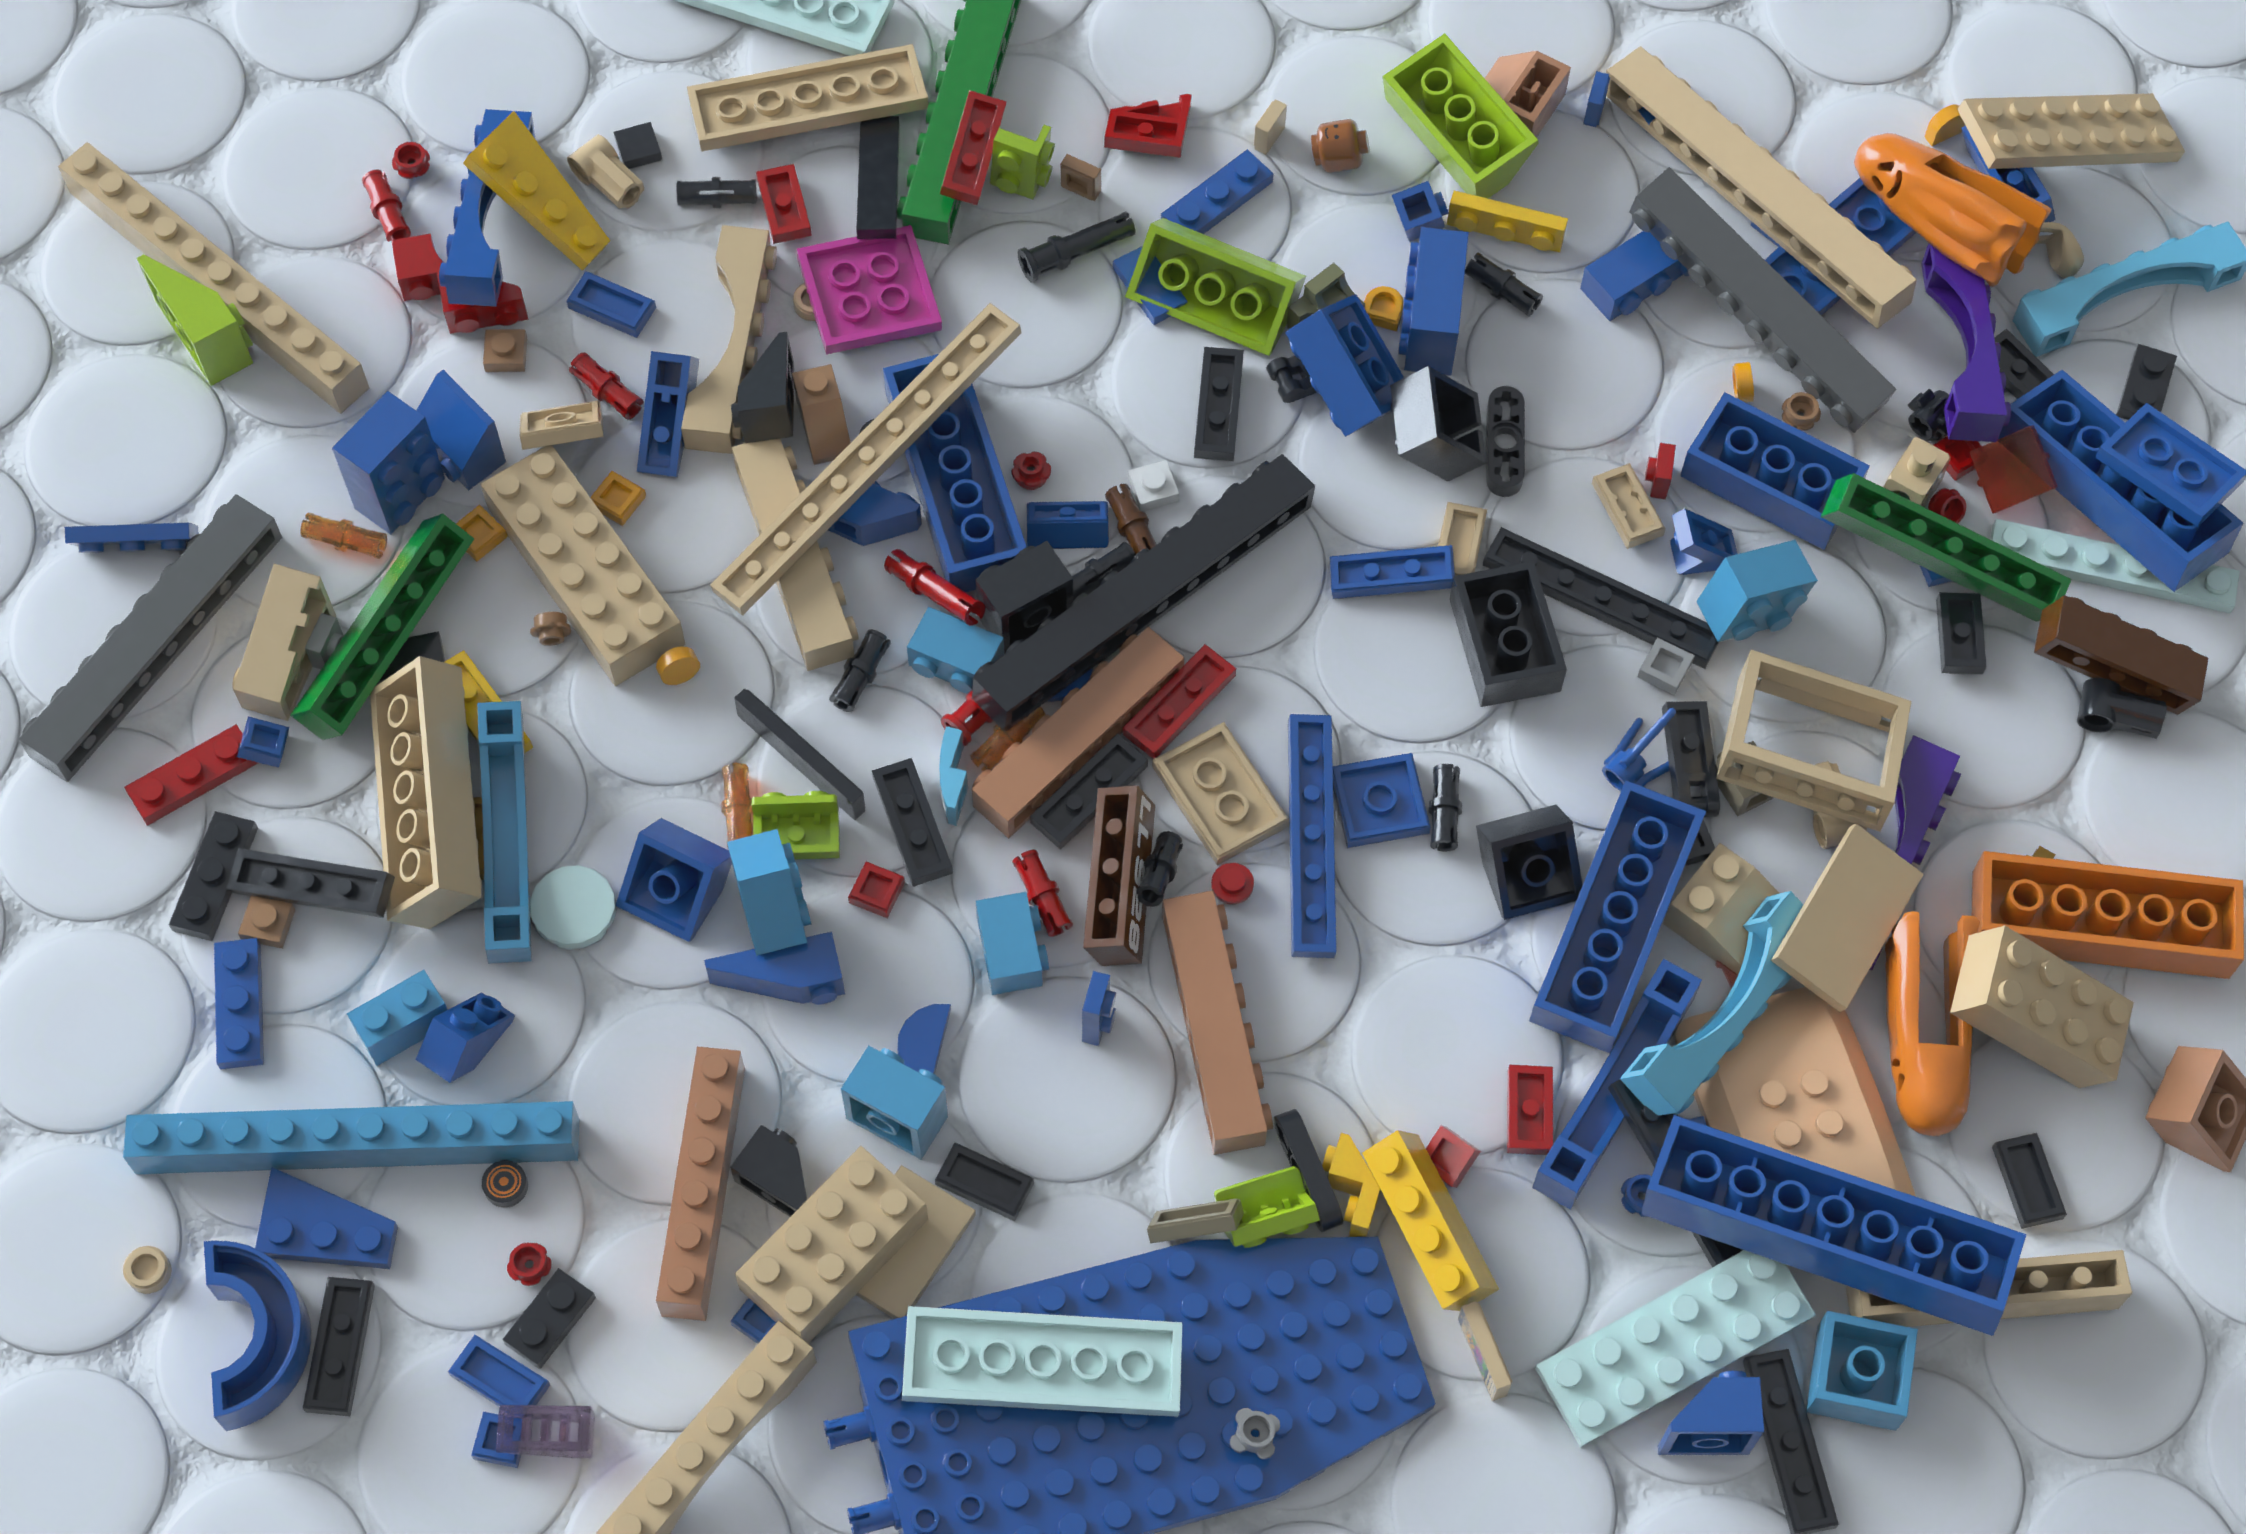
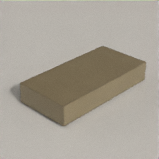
M1236 1198L1156 1211L1147 1228L1150 1244L1235 1231L1244 1214L1241 1200Z

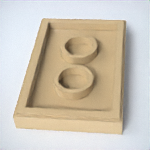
M1224 722L1152 760L1153 769L1216 865L1289 827V818Z
M902 1165L895 1173V1176L926 1202L928 1221L856 1294V1296L893 1319L907 1316L908 1306L914 1307L976 1216L975 1209Z

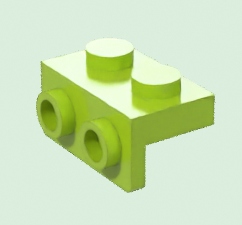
M1043 125L1036 141L999 128L993 140L990 184L998 187L1003 192L1015 193L1033 200L1039 186L1044 188L1047 186L1053 166L1049 164L1055 149V143L1050 142L1052 127Z
M810 791L805 793V795L796 796L769 792L762 795V797L752 798L753 835L777 829L781 843L791 844L795 860L840 858V826L837 795L828 794L824 791Z
M1296 1166L1227 1186L1214 1192L1216 1202L1236 1198L1241 1200L1244 1214L1237 1230L1224 1232L1235 1247L1243 1245L1244 1248L1255 1247L1263 1244L1268 1236L1281 1232L1287 1235L1300 1233L1309 1227L1308 1224L1320 1221L1316 1204L1305 1192L1300 1170Z

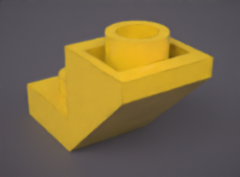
M1341 1133L1337 1147L1328 1145L1322 1166L1324 1171L1329 1172L1328 1180L1332 1189L1352 1194L1350 1195L1343 1220L1351 1223L1348 1237H1367L1380 1187L1350 1135Z

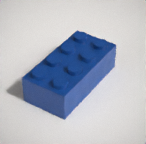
M1724 392L1687 451L1680 476L1825 550L1839 527L1821 518L1835 481L1852 473L1865 478L1870 465Z

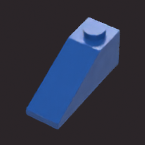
M651 351L636 472L678 477L684 450L681 426L688 393L696 388L699 358Z
M832 931L806 937L807 943L756 956L755 949L704 960L709 982L717 986L801 1004L809 1002L816 1005L827 1004L834 1001L837 996L845 995Z

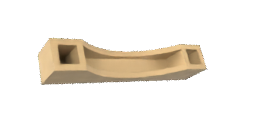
M722 225L715 259L719 280L728 292L735 309L734 328L728 348L716 368L700 385L688 393L681 431L685 449L733 454L732 447L735 446V440H741L743 432L741 427H734L731 404L738 403V386L757 362L758 349L754 347L755 337H761L763 334L764 313H760L762 303L769 302L771 282L767 279L768 270L775 269L777 247L771 246L769 230Z
M778 1320L596 1534H671L688 1505L724 1458L763 1417L792 1393L815 1366L817 1361L813 1347Z

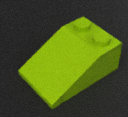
M144 254L136 258L156 304L211 386L253 364L248 348L253 346V343L242 326L245 324L244 320L233 303L226 306L218 292Z

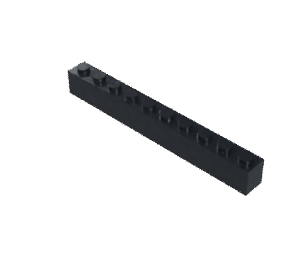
M1283 454L1272 462L1265 461L1253 471L1251 477L1241 484L1238 482L1232 484L1223 493L1221 499L1211 506L1208 504L1203 505L1195 512L1192 519L1181 528L1178 526L1171 528L1163 536L1161 542L1152 549L1145 548L1141 550L1123 570L1109 573L1094 591L1089 594L1083 593L1076 597L1069 608L1061 615L1047 618L1032 636L1026 640L1022 638L1015 641L1003 657L994 663L990 661L982 665L973 678L972 699L1006 732L1118 650L1131 635L1141 633L1311 508L1315 485Z

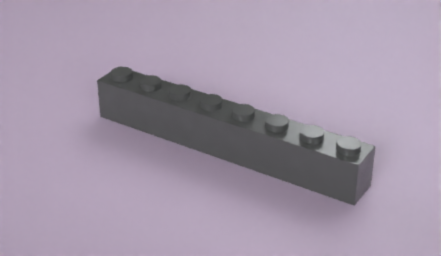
M1670 167L1635 197L1629 211L1635 224L1642 231L1650 232L1660 242L1662 250L1669 258L1678 260L1688 269L1690 278L1698 286L1706 287L1716 297L1719 307L1728 315H1734L1745 326V331L1751 339L1757 343H1763L1773 353L1776 363L1782 369L1791 371L1801 381V385L1806 393L1811 394L1816 399H1820L1830 409L1832 418L1839 425L1848 427L1855 433L1889 401L1897 389Z
M237 494L227 504L221 505L208 526L200 534H196L191 538L185 552L174 564L168 565L163 570L159 581L147 594H143L137 599L132 611L121 624L115 625L108 632L105 642L98 650L82 661L78 672L66 686L56 690L50 704L42 713L26 724L18 740L28 756L66 782H69L282 539L274 517Z

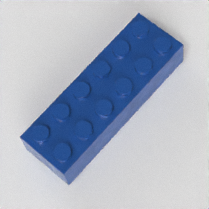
M939 354L883 368L885 394L888 403L890 404ZM971 384L904 452L944 578L965 593L976 590L975 579L984 570L993 565H1003L1014 559L1022 549L1027 547L973 384Z
M2060 370L2010 404V422L2008 426L2002 427L1998 440L2173 592L2229 554L2244 523L2221 504L2203 523L2196 527L2095 458L2099 447L2125 422L2064 370Z
M1625 780L1533 1006L1529 1022L1610 1054L1706 811Z

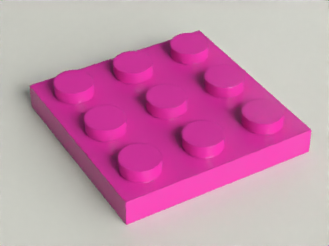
M911 225L897 228V239H857L856 236L797 248V260L826 355L942 330V320Z

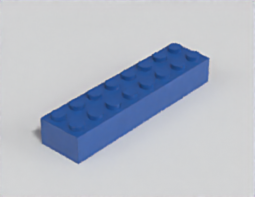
M1676 1115L1673 1116L1647 1187L1641 1213L1644 1216L1994 1336L2003 1315L2027 1235Z

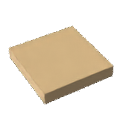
M598 401L524 412L520 415L522 450L604 437L601 404Z

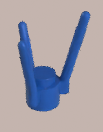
M1670 708L1633 748H1628L1643 724L1642 718H1637L1615 751L1604 761L1605 766L1602 768V772L1612 786L1621 791L1625 780L1644 787L1648 782L1670 771L1669 761L1644 774L1643 769L1647 764L1640 754L1676 714L1674 708Z

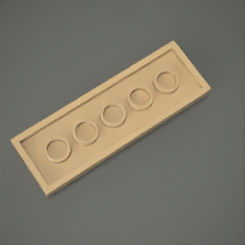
M913 44L687 86L701 152L924 110L929 105Z
M2153 93L1964 99L1957 109L1988 169L2178 162L2185 153L2182 144Z

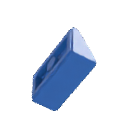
M1108 502L1027 503V546L1036 547L1048 541L1053 549L1108 547Z

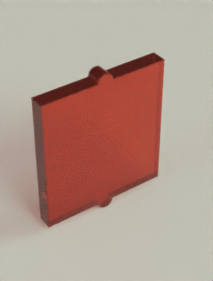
M2034 425L2000 438L1997 442H1991L1969 452L1979 477L1977 485L1983 487L1992 514L2058 488L2048 463L2050 455L2044 452Z

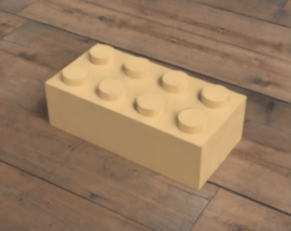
M2004 925L1969 935L1950 1013L2076 1087L2083 1088L2117 1080L2134 1002Z
M860 1146L735 1273L739 1290L775 1322L779 1320L809 1344L928 1221L926 1202L865 1148Z

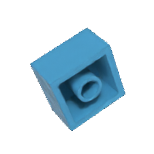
M1796 540L1725 557L1696 602L1717 642L1732 638L1736 641H1741L1749 638L1755 632L1766 629L1775 632L1788 626L1792 622L1791 617L1799 606L1807 601V595L1818 580Z
M777 829L728 841L727 845L756 956L807 943L803 926L811 925L806 901L803 897L802 882L791 844L781 843Z
M868 1045L841 1088L846 1119L922 1160L948 1118L945 1086L942 1085V1080L932 1072L925 1069H920L917 1072L904 1065V1060L895 1052L886 1048L878 1051Z
M1827 1311L1817 1326L1806 1406L1807 1413L1896 1431L1908 1414L1918 1329Z

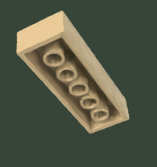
M552 445L539 449L480 483L488 509L498 523L506 530L512 543L562 613L567 616L569 623L615 687L656 663L666 651L686 645L680 620Z
M422 656L417 657L375 686L370 694L383 871L395 877L386 907L387 920L431 929L482 898V881L479 873L478 840L476 838L474 817L475 803L472 794L462 669L455 665Z

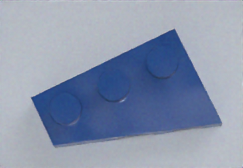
M271 1167L255 1249L273 1259L390 1269L398 1226L395 1221Z

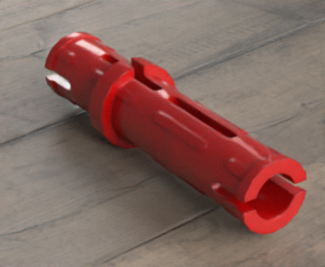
M901 549L891 552L893 556L900 559V562L889 555L887 556L884 563L885 571L905 582L906 586L914 594L925 595L969 626L978 623L975 618L969 615L970 612L980 619L983 618L985 613L984 603L976 600L936 574L935 569H933L934 567L927 562L919 563Z

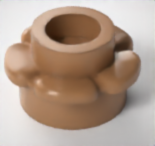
M1805 392L1795 393L1782 404V410L1784 411L1782 413L1783 421L1801 431L1813 428L1814 423L1820 420L1821 411L1818 401L1811 394ZM1798 411H1799V412H1802V413H1804V415H1803V416H1800V415L1797 414V412H1798Z
M544 612L536 615L533 618L534 627L530 629V634L533 637H538L540 644L549 646L563 643L564 637L571 634V626L567 624V616L560 612Z

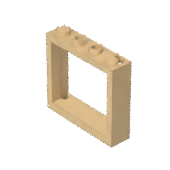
M1751 649L1738 678L1716 779L1880 832L1895 803L1911 701ZM1755 689L1889 732L1880 786L1744 743ZM1882 717L1891 719V722L1882 720ZM1733 762H1736L1743 766L1742 769H1738L1731 765ZM1867 806L1875 807V813L1866 810Z

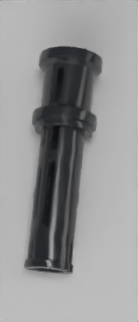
M1125 211L1113 218L1063 238L1056 235L1050 236L1044 244L1029 250L1026 247L1018 249L1019 264L1025 277L1030 282L1038 280L1040 274L1055 268L1060 270L1066 269L1071 264V260L1135 235V225L1132 218H1129V213Z

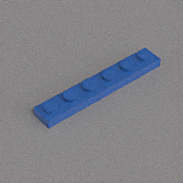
M1290 714L1288 718L1291 957L1335 958L1336 905L1332 715Z

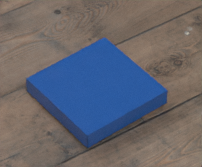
M1412 753L1333 766V791L1347 848L1430 834L1431 827Z

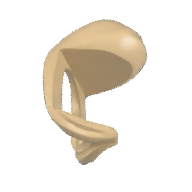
M2044 222L2040 232L2053 234L2039 236V241L2036 244H2046L2049 262L2056 274L2062 278L2074 276L2084 263V255L2079 243L2066 226L2055 222Z

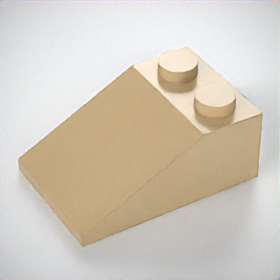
M1719 843L1671 902L1663 924L1735 976H1738L1748 940V931L1743 925L1767 896L1780 893L1753 865Z

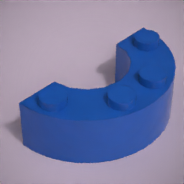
M218 1240L204 1241L207 1287L218 1301H236L251 1308L255 1321L253 1337L244 1354L229 1367L211 1372L214 1418L225 1431H230L262 1419L276 1409L290 1395L307 1365L311 1347V1324L301 1295L287 1274L273 1259L245 1244Z

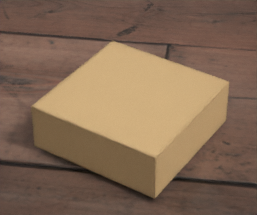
M1275 99L1257 122L1254 136L1255 150L1267 155L1285 128L1286 104Z

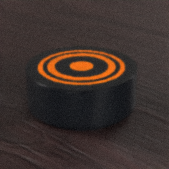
M502 1160L493 1163L486 1169L482 1177V1189L487 1199L495 1206L511 1207L518 1204L525 1197L528 1190V1179L520 1165L513 1161Z

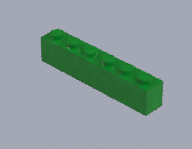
M1855 473L1835 481L1821 514V518L1979 593L2035 622L2040 621L2044 608L2066 595L2072 580Z
M443 513L423 520L290 716L321 740L342 736L472 544L474 538Z

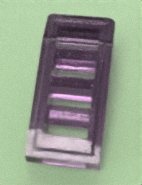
M499 1405L496 1452L564 1458H592L595 1413L591 1406ZM514 1418H522L521 1441H512ZM533 1419L541 1420L539 1441H532ZM552 1421H560L559 1441H551ZM571 1422L579 1423L578 1442L570 1441Z

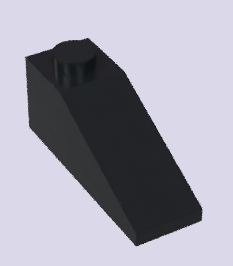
M787 332L778 333L738 386V403L731 404L734 427L742 428L745 443L793 437L794 384L792 373H794V360Z

